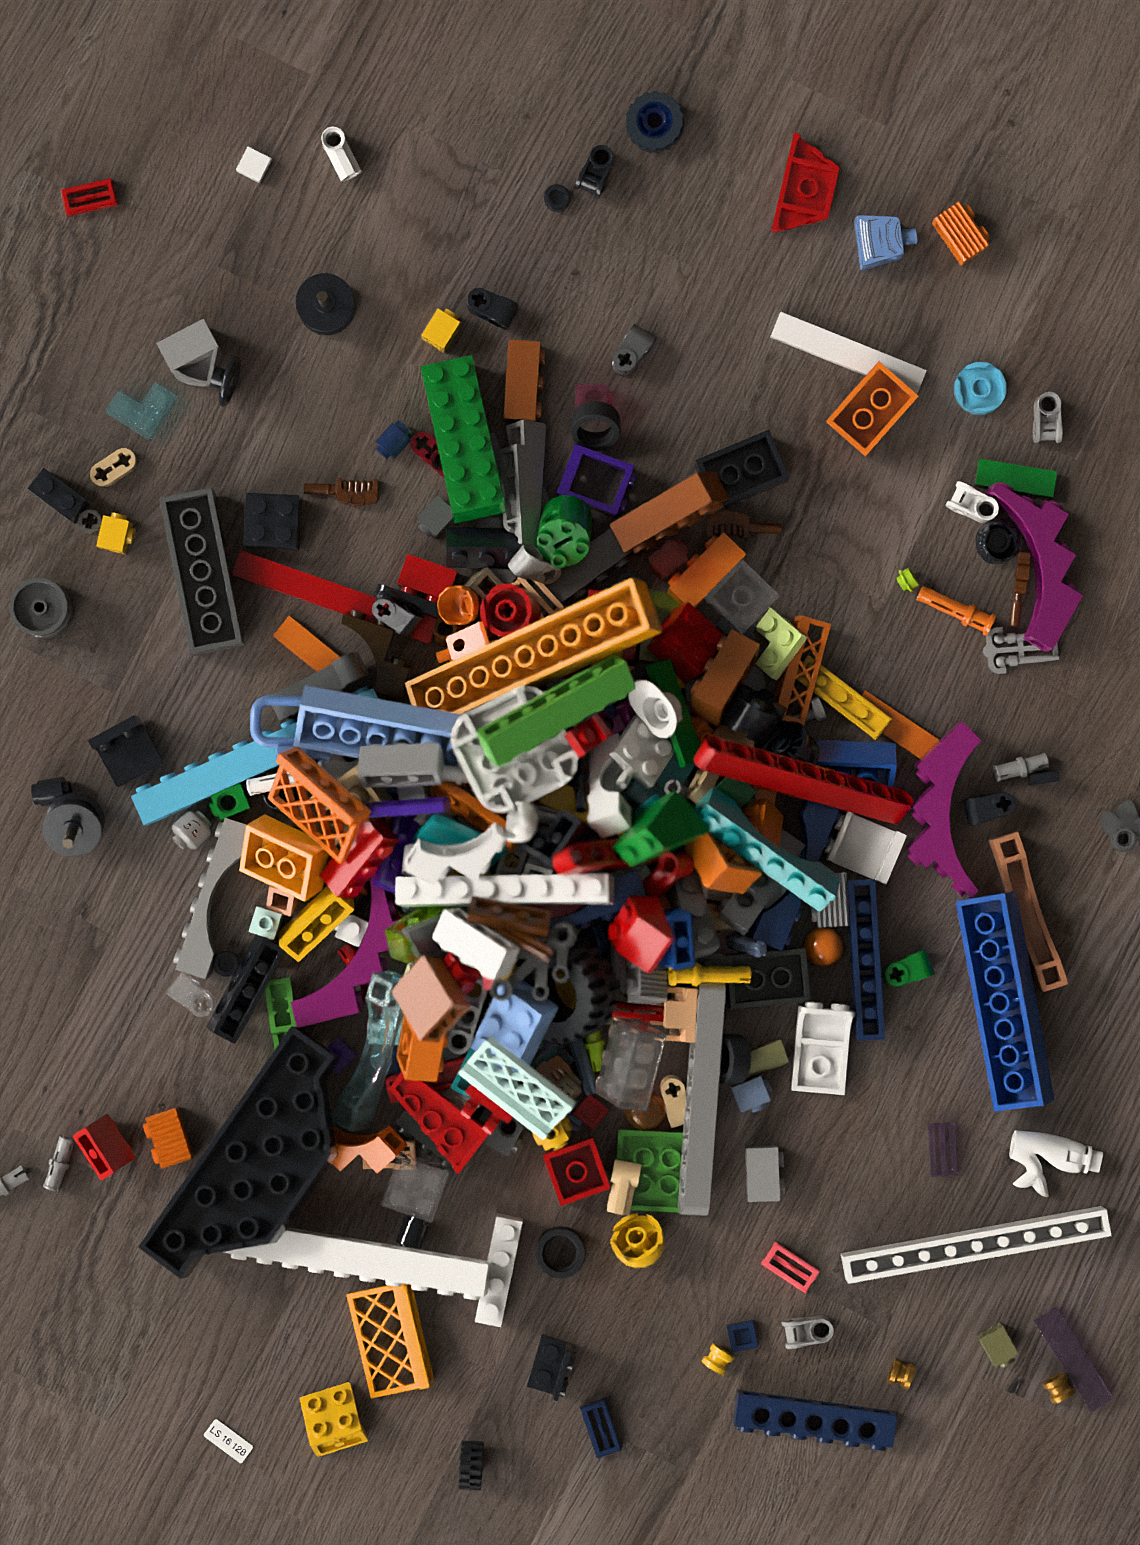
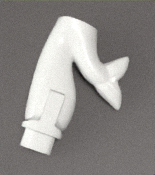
M1015 1130L1011 1140L1009 1156L1011 1159L1023 1164L1027 1172L1018 1178L1013 1185L1019 1188L1033 1186L1038 1194L1049 1197L1042 1165L1036 1154L1042 1156L1057 1169L1065 1172L1079 1173L1082 1171L1087 1173L1092 1171L1099 1173L1103 1152L1092 1150V1146H1085L1082 1143L1061 1136Z

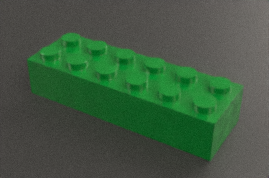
M472 355L420 366L455 524L506 513Z

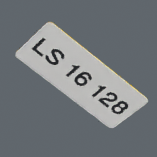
M217 1419L213 1421L204 1433V1437L239 1463H242L253 1449L251 1444Z

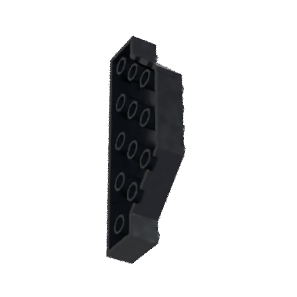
M291 1026L138 1248L179 1279L190 1276L204 1255L277 1243L338 1155L326 1079L341 1057L301 1028Z

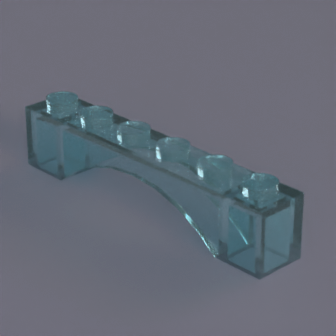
M394 971L372 974L366 995L369 1024L365 1047L353 1076L338 1098L332 1119L334 1123L351 1132L372 1127L401 1023L403 1011L391 991L403 976Z

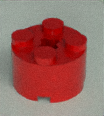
M500 584L493 587L485 600L483 599L480 607L483 624L493 634L500 637H505L540 621V605L534 594L513 584ZM512 608H513L514 611H513V613H511V617H510V616H508V612H511V611H512Z

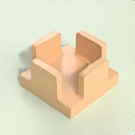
M667 986L666 991L671 993V998L663 1003L654 1004L664 1006V1022L650 1021V1024L663 1025L665 1028H670V1033L654 1034L653 1039L695 1043L698 989L683 986Z

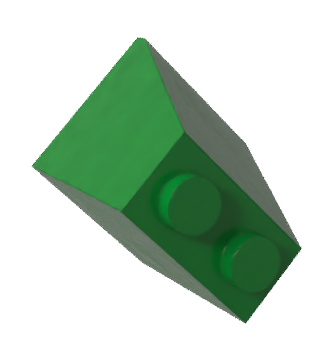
M674 790L642 808L631 823V829L623 833L613 848L630 867L660 857L665 853L676 851L709 833L711 828L684 798Z

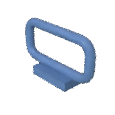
M266 695L257 699L252 705L250 712L251 736L262 747L276 748V760L279 753L295 747V738L264 736L261 732V711L265 706H300L302 696ZM301 748L314 761H329L331 758V753Z

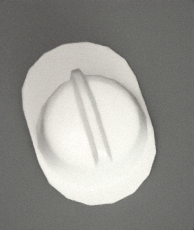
M637 680L634 682L636 689L628 694L630 705L654 735L660 738L671 736L676 729L677 723L683 719L679 700L671 693L661 692L649 681Z

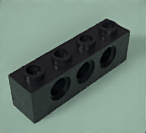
M257 934L254 936L206 1025L212 1033L236 1044L285 953L278 944Z

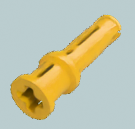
M695 962L693 967L678 970L668 967L670 986H675L676 983H691L692 986H698L701 982L750 983L751 979L750 966H701V964Z

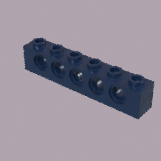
M875 879L848 880L850 926L848 928L853 1009L855 1012V1039L858 1041L885 1039Z
M737 1390L733 1415L734 1426L738 1427V1430L742 1432L753 1433L754 1429L765 1430L764 1434L770 1436H780V1433L791 1434V1438L806 1440L807 1436L817 1437V1441L822 1443H833V1440L844 1441V1445L859 1447L860 1443L870 1444L871 1449L882 1451L886 1450V1447L893 1448L897 1414L891 1410ZM759 1408H765L769 1411L766 1419L758 1420L754 1417L755 1411ZM788 1411L794 1413L795 1419L793 1422L785 1424L781 1421L783 1413ZM810 1416H820L821 1423L817 1427L808 1426L807 1421ZM838 1419H845L848 1422L847 1427L842 1431L834 1429V1423ZM866 1422L874 1424L873 1431L870 1434H862L860 1432L862 1424Z

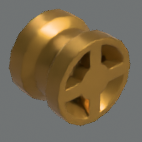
M895 1357L891 1363L886 1382L889 1384L897 1383L901 1385V1388L908 1390L914 1377L916 1365L912 1363L904 1364L899 1358Z
M1066 1372L1055 1374L1042 1383L1043 1387L1051 1394L1050 1400L1052 1404L1062 1402L1073 1396L1076 1392L1074 1387L1069 1385Z

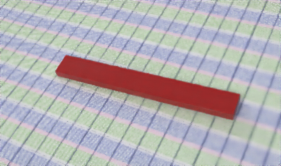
M239 551L231 574L232 576L341 614L345 612L351 613V610L355 609L366 613V618L376 621L377 618L372 612V606L376 601V597L245 551ZM425 615L409 638L430 645L434 635L433 626L437 619Z

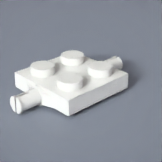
M637 714L633 716L609 753L623 770L616 781V784L623 789L627 787L631 778L637 780L646 789L653 787L675 752L672 743L667 738H660L654 735Z

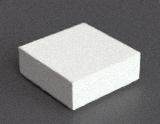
M247 147L236 171L261 183L272 159Z

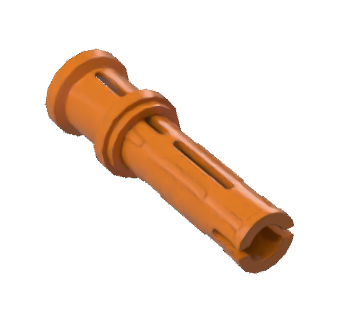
M925 585L922 586L916 598L917 601L961 620L963 626L969 625L982 631L984 636L988 635L996 618L994 613L989 615L976 609L974 604L967 606Z

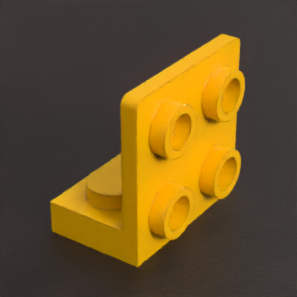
M349 1382L300 1398L310 1447L317 1457L368 1441L366 1431L360 1423L352 1386Z

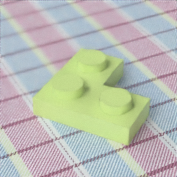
M770 607L756 626V630L769 640L770 644L755 664L771 678L778 680L808 637Z

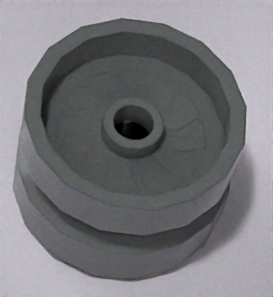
M32 578L22 582L14 590L10 598L9 611L13 622L20 630L37 638L49 639L60 635L69 626L73 618V603L70 595L60 585L46 578ZM41 603H43L44 610L37 612L38 607H41Z

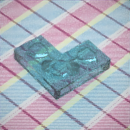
M154 382L141 404L118 390L106 408L105 413L148 441H151L178 397Z

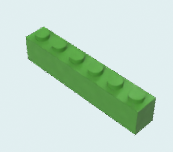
M612 654L475 732L486 757L498 767L510 763L514 757L523 752L533 750L537 744L544 740L556 737L560 731L567 727L579 724L583 718L592 713L602 711L606 705L615 700L625 698L631 691L636 689L626 662L616 654Z

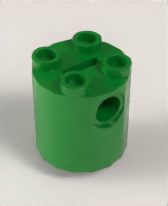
M561 495L547 502L541 512L537 547L542 556L555 568L576 564L589 552L593 515L589 506L583 500L575 496Z

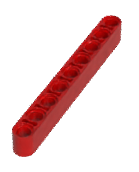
M707 736L693 759L697 767L706 772L891 824H900L914 804L911 795L904 790L716 736Z

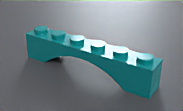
M715 786L698 801L695 812L711 828L709 831L711 835L820 912L836 897L841 879L840 876L820 862H811L797 858L775 846L749 822L737 803Z

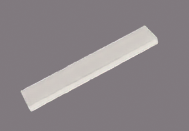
M780 312L770 338L865 376L880 361L916 394L927 371L783 312Z

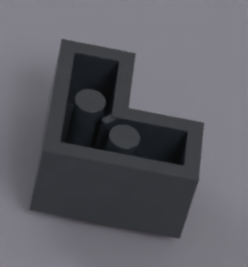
M561 809L547 831L537 825V830L530 840L523 843H514L555 870L553 857L556 853L574 844L588 843L595 831Z

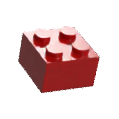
M686 602L670 611L661 625L662 632L654 635L647 648L661 661L671 659L675 674L683 682H686L702 674L709 658L713 657L717 651V645L723 634L693 605Z
M593 1135L569 1143L559 1150L554 1151L552 1149L543 1153V1158L560 1206L611 1189Z

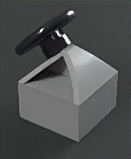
M204 319L156 343L171 372L179 381L193 386L220 388L219 405L226 407L229 404L239 378L241 360L238 356H233L226 369L220 367L224 354Z

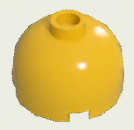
M638 1213L630 1214L622 1218L613 1228L614 1234L610 1241L617 1258L626 1266L646 1268L660 1258L665 1248L664 1233L659 1222L651 1215L639 1216Z

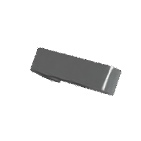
M352 652L333 661L326 668L273 695L302 696L305 685L341 692L368 678L370 675L359 653ZM272 706L279 721L296 715L300 710V706Z

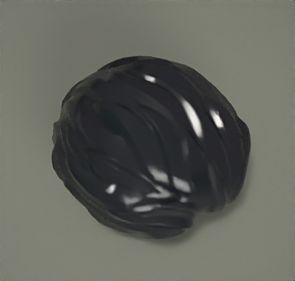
M1005 519L987 522L976 534L978 555L989 564L1006 563L1019 552L1021 542L1016 528L1010 527Z

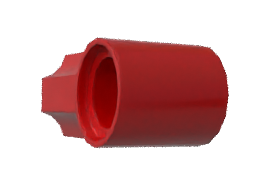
M687 853L663 854L659 859L658 866L643 880V889L646 894L660 899L681 877H687L693 872V858Z

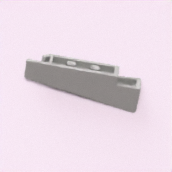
M520 420L506 426L509 447L499 450L501 488L506 507V513H503V525L508 532L514 533L518 537L519 544L529 543L536 546L541 512L546 425L540 422Z

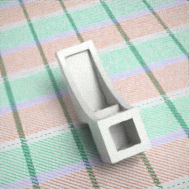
M494 822L479 837L458 845H437L419 838L405 858V869L410 874L432 886L435 885L438 879L442 880L445 877L449 866L476 881L481 873L484 874L491 864L490 859L495 852L499 853L503 849L506 842L504 828Z

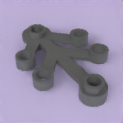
M559 922L548 930L547 937L530 935L538 940H549L546 944L552 947L554 951L557 949V967L553 970V978L559 983H564L570 976L567 969L568 948L576 942L577 933L570 923ZM562 931L568 933V938L565 941H561L558 938L559 933ZM520 947L516 958L528 960L506 980H495L490 988L491 995L498 1001L509 1000L513 994V988L536 968V983L532 994L536 1000L544 1001L549 997V989L546 987L548 962ZM560 969L566 971V976L563 979L556 977V973ZM500 986L507 987V993L503 996L498 994ZM538 988H544L546 990V993L543 997L536 996V990Z

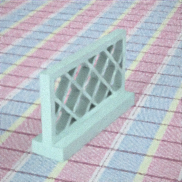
M491 1036L471 1055L458 1073L542 1140L576 1103ZM489 1048H491L498 1055L492 1054ZM496 1063L502 1064L504 1069L497 1068ZM511 1066H514L519 1072L513 1071ZM517 1080L523 1081L525 1085H519ZM533 1083L537 1084L540 1088H535ZM539 1097L545 1098L546 1102L540 1101ZM554 1100H557L562 1105L556 1104Z

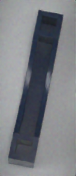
M806 799L803 800L797 815L801 828L802 843L805 844L801 851V859L822 863V859H820L823 849L826 850L831 842L832 835L830 831L833 824L836 825L839 822L842 814L841 810ZM787 889L776 902L759 913L748 938L766 943L767 947L782 951L783 947H787L791 941L792 933L790 930L793 923H797L802 914V908H800L802 899Z
M638 870L614 877V904L585 905L568 915L550 919L549 929L559 922H567L572 926L575 925L576 929H581L592 925V919L601 917L602 921L617 917L616 912L621 910L629 896L646 897ZM566 931L560 932L558 936L565 934Z

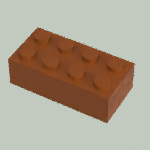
M715 471L700 472L612 522L610 526L624 552L634 551L635 554L643 550L647 552L658 546L657 541L664 538L667 540L679 534L678 528L686 525L690 527L702 520L700 516L719 511L724 507L722 503L730 498Z

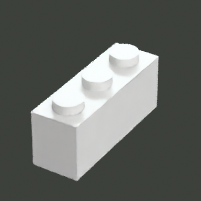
M460 908L444 910L432 939L440 943V947L443 950L455 953L461 957L460 960L463 963L479 969L484 977L491 980L508 977L520 947L486 925L466 921L468 913Z

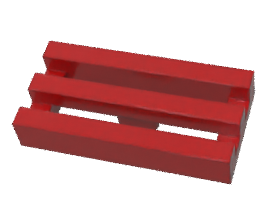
M112 178L61 189L67 217L118 205ZM108 187L109 189L68 200L69 195ZM106 197L111 198L109 200H104L96 203L70 208L71 205H76Z

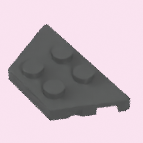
M469 906L459 907L460 909L468 913ZM442 914L402 929L403 935L408 937L412 944L410 948L413 954L418 959L425 955L439 957L444 960L449 952L440 947V943L432 939Z

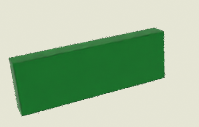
M979 459L974 486L989 488V486L996 482H1003L1014 489L1013 492L1053 498L1057 471Z

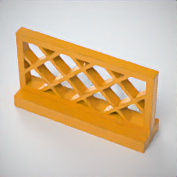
M402 1283L400 1287L384 1285L348 1293V1304L370 1397L376 1398L418 1388L419 1390L430 1388L435 1383L412 1285ZM393 1290L395 1303L392 1308L378 1301L383 1292ZM377 1293H378V1295L376 1296V1298H374V1297L371 1296L372 1294H377ZM365 1297L372 1302L366 1314L357 1309L355 1298ZM375 1305L388 1312L382 1324L369 1317ZM391 1315L401 1322L402 1327L398 1334L385 1327ZM366 1321L379 1328L372 1340L365 1336L362 1331ZM381 1331L394 1338L388 1350L375 1342ZM397 1341L407 1348L408 1354L404 1360L391 1353ZM372 1346L385 1354L379 1365L369 1360L368 1353ZM387 1357L400 1364L394 1376L381 1368ZM403 1367L413 1373L415 1383L405 1384L397 1379ZM378 1372L391 1380L386 1389L376 1390L374 1379ZM394 1383H396L397 1385H399V1386H396V1387H392V1385H393Z

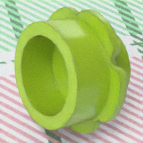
M909 567L903 571L899 569L900 576L896 577L900 587L903 591L908 589L910 592H913V589L919 586L914 573Z

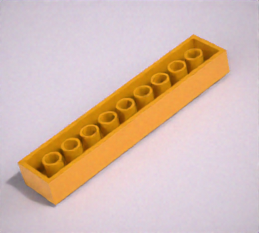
M631 578L407 681L405 686L413 706L463 715L465 712H469L516 687L525 685L539 688L657 635L662 632L646 583Z

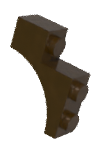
M352 609L351 613L345 612L340 624L358 633L368 644L374 656L377 669L374 691L400 699L403 696L406 687L405 682L408 680L412 666L406 665L407 660L392 656L391 659L387 658L395 635L394 629L379 619L374 621L366 618L367 614L355 609Z

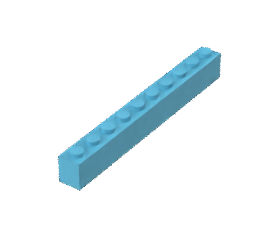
M367 686L353 692L354 695L379 699L376 691H374L375 689L369 690ZM295 718L281 724L282 729L274 733L269 729L262 732V734L266 737L295 738L297 722ZM247 740L233 745V751L224 754L223 751L210 755L208 757L209 761L202 765L199 762H195L184 767L185 772L176 776L173 772L161 777V783L155 786H151L148 783L135 789L137 794L132 795L131 798L143 825L148 826L211 798L210 795L239 783L242 784L247 779L258 777L280 767L276 762V748L262 747L255 741L248 744Z

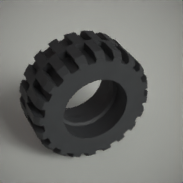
M565 936L559 937V940L565 941L567 939ZM577 937L574 945L568 948L567 969L570 973L569 979L574 985L577 996L575 1010L566 1006L556 991L553 970L557 967V949L548 961L546 987L549 989V997L547 999L557 1005L558 1009L545 1033V1039L553 1043L556 1041L560 1044L575 1042L601 1030L611 1020L613 1016L611 1012L616 1010L617 1001L615 997L618 996V987H615L614 981L617 980L615 972H611V963L608 959L602 957L603 952L597 947L592 948V943L585 939L580 940ZM522 959V961L519 962L517 969L522 964H524L528 959ZM536 968L523 979L533 988L536 983ZM544 988L537 989L538 992L545 995L546 990Z

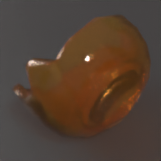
M636 1090L627 1096L623 1104V1116L636 1129L652 1130L662 1123L666 1115L665 1103L654 1092Z

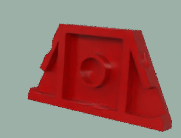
M795 132L793 133L771 228L772 233L827 221L840 167L830 159H826L822 152L809 145L801 138L800 134Z

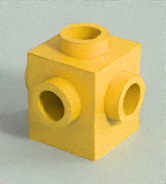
M566 1115L552 1128L555 1132L550 1131L543 1140L532 1132L538 1146L543 1145L545 1151L551 1148L556 1151L568 1144L567 1140L570 1139V1131L573 1128Z

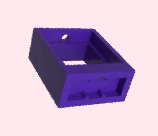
M575 444L557 491V497L561 495L575 496L583 500L590 509L616 518L618 512H624L628 502V498L624 497L627 487L632 489L637 474L633 473L634 465ZM583 456L625 471L613 507L570 491Z

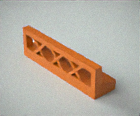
M801 615L795 616L793 625L808 637L806 639L808 646L804 648V642L778 678L773 700L786 707V709L790 703L797 700L801 707L799 719L787 716L785 713L782 720L786 722H799L804 726L831 624ZM810 624L823 628L820 639L813 643L808 636ZM810 649L815 660L813 665L805 669L801 656L802 653ZM804 675L808 686L805 691L798 694L794 687V682L796 678Z

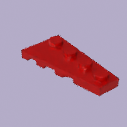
M401 1072L389 1088L409 1115L413 1116L426 1136L428 1135L435 1143L442 1156H445L451 1163L454 1171L459 1174L489 1135L482 1130L483 1125L472 1116L467 1119L460 1114L462 1108L426 1081L405 1080Z

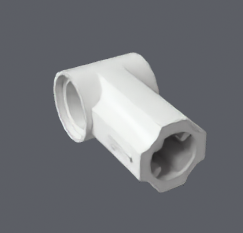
M338 127L325 129L321 137L323 148L327 152L340 181L343 182L356 177L362 171L345 139L344 133ZM332 135H336L341 139L340 144L335 147L327 144V139Z

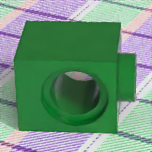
M241 783L210 795L212 798V802L209 803L214 817L219 816L220 820L231 818L252 809L245 788ZM231 795L235 798L236 805L232 810L227 811L223 807V799Z

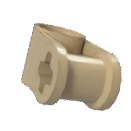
M670 1074L661 1080L660 1091L665 1103L664 1107L670 1126L674 1128L684 1125L686 1090L681 1078ZM672 1082L675 1086H678L674 1094L667 1090L669 1088L668 1084Z

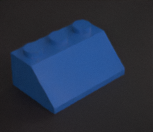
M816 740L820 753L815 765L894 787L897 767L895 743Z

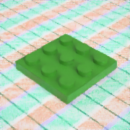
M618 1129L617 1160L641 1164L637 1188L634 1189L630 1210L679 1213L678 1198L683 1132Z

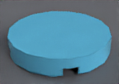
M974 362L967 365L959 372L954 382V395L957 403L965 411L972 414L985 415L993 412L1002 404L1007 393V383L1003 373L988 362Z

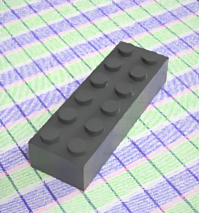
M206 488L159 498L190 654L196 656L246 646L215 491L212 488Z

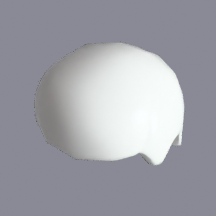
M522 801L515 802V805L519 806V808L508 813L505 840L523 843L530 840L535 834L538 816L532 804Z

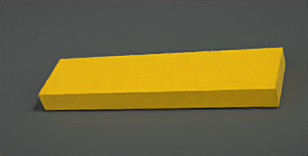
M809 655L803 661L805 669L813 665L815 660ZM820 665L813 693L876 741L892 719L828 669ZM804 675L796 678L805 687L808 686Z

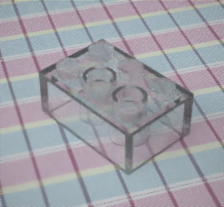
M614 1017L613 1024L609 1028L607 1047L602 1055L600 1074L595 1082V1093L619 1108L647 1112L666 1034L647 1023H643L641 1020Z

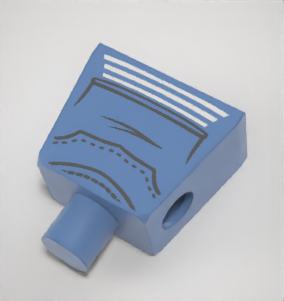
M859 215L855 218L854 225L860 270L899 260L904 254V245L917 244L916 229L901 230L899 217Z

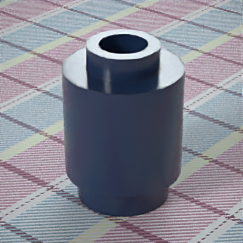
M399 420L395 424L391 423L375 441L378 445L376 451L386 460L389 457L395 459L410 443V438L413 436L412 431Z

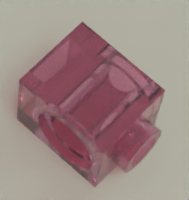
M576 384L575 409L587 402V396L592 393L598 394L601 397V402L612 405V392H607V384Z

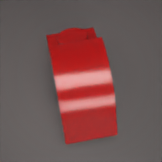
M598 712L569 731L564 737L580 758L614 734Z

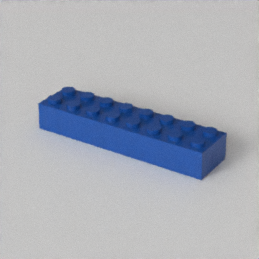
M1017 891L955 901L994 1111L1042 1106L1055 1101Z

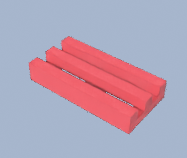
M776 1241L761 1262L763 1266L805 1294L820 1270ZM779 1250L812 1272V1274L808 1276L775 1254L776 1251ZM774 1259L807 1282L805 1285L801 1284L769 1263L770 1260Z

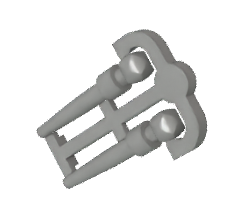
M995 627L990 629L986 636V646L983 648V655L988 659V667L991 672L1006 674L1005 665L1017 666L1018 664L1059 660L1058 644L1056 643L1052 650L1053 655L1024 657L1025 651H1039L1040 649L1034 645L1023 646V641H1026L1023 639L1025 633H1006V635H1003V627ZM998 633L994 636L996 644H1002L1003 642H1007V644L1016 643L1017 641L1018 646L996 648L992 645V635ZM1018 652L1019 657H1017V655L1008 656V658L1002 656L998 657L996 659V665L1001 668H996L994 666L993 657L996 656V654Z

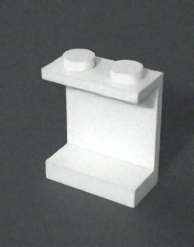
M846 811L844 815L841 814L839 822L834 826L838 830L834 839H831L828 848L824 849V853L828 854L825 860L870 879H875V881L882 884H887L907 835L898 831H892L849 811Z

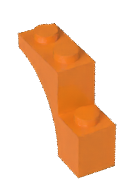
M390 1125L384 1130L370 1135L351 1134L333 1126L338 1155L331 1164L339 1171H342L355 1157L360 1155L366 1164L372 1167L378 1174L408 1144Z

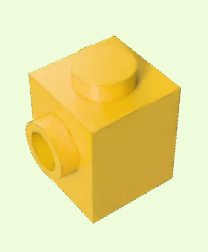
M111 513V517L103 515L96 545L98 548L126 555L128 543L132 544L135 537V529L132 528L133 524L126 520L127 516L118 513Z

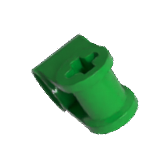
M924 949L910 954L901 960L885 966L882 970V980L884 983L891 987H897L934 975L935 971L927 950ZM892 968L895 971L900 970L901 975L898 976V982L896 979H890L889 977L893 973Z

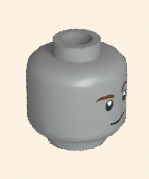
M198 810L195 812L186 811L172 825V830L175 834L172 839L182 849L186 846L192 850L197 849L210 837L211 830L209 827L211 823Z

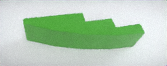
M290 977L270 980L265 988L274 1050L290 1027L296 1026L291 1002L295 1001Z

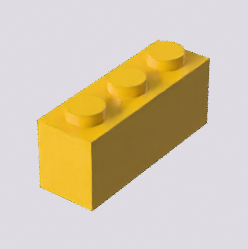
M327 886L279 931V946L299 962L354 911L353 899L338 898Z

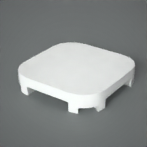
M525 685L516 687L469 712H465L457 719L451 730L450 741L452 749L477 799L485 808L495 813H508L519 808V806L515 805V802L530 803L562 787L572 779L577 770L578 756L564 737L566 734L565 730L560 731L556 737L546 739L537 744L533 750L523 752L514 757L508 764L497 767L486 757L475 731L545 693L535 687Z

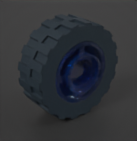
M658 91L646 92L642 96L635 98L626 114V128L631 141L641 150L644 149L650 153H659L662 150L670 149L673 144L678 142V138L683 132L684 118L680 105L675 102L672 96L669 97L667 93H658ZM657 116L662 120V124L657 128H652L647 123L649 118Z

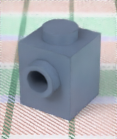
M760 1075L747 1079L741 1084L730 1086L741 1113L749 1109L752 1110V1113L760 1111L767 1107V1102L771 1101L769 1094H772L773 1091L767 1078L762 1080Z

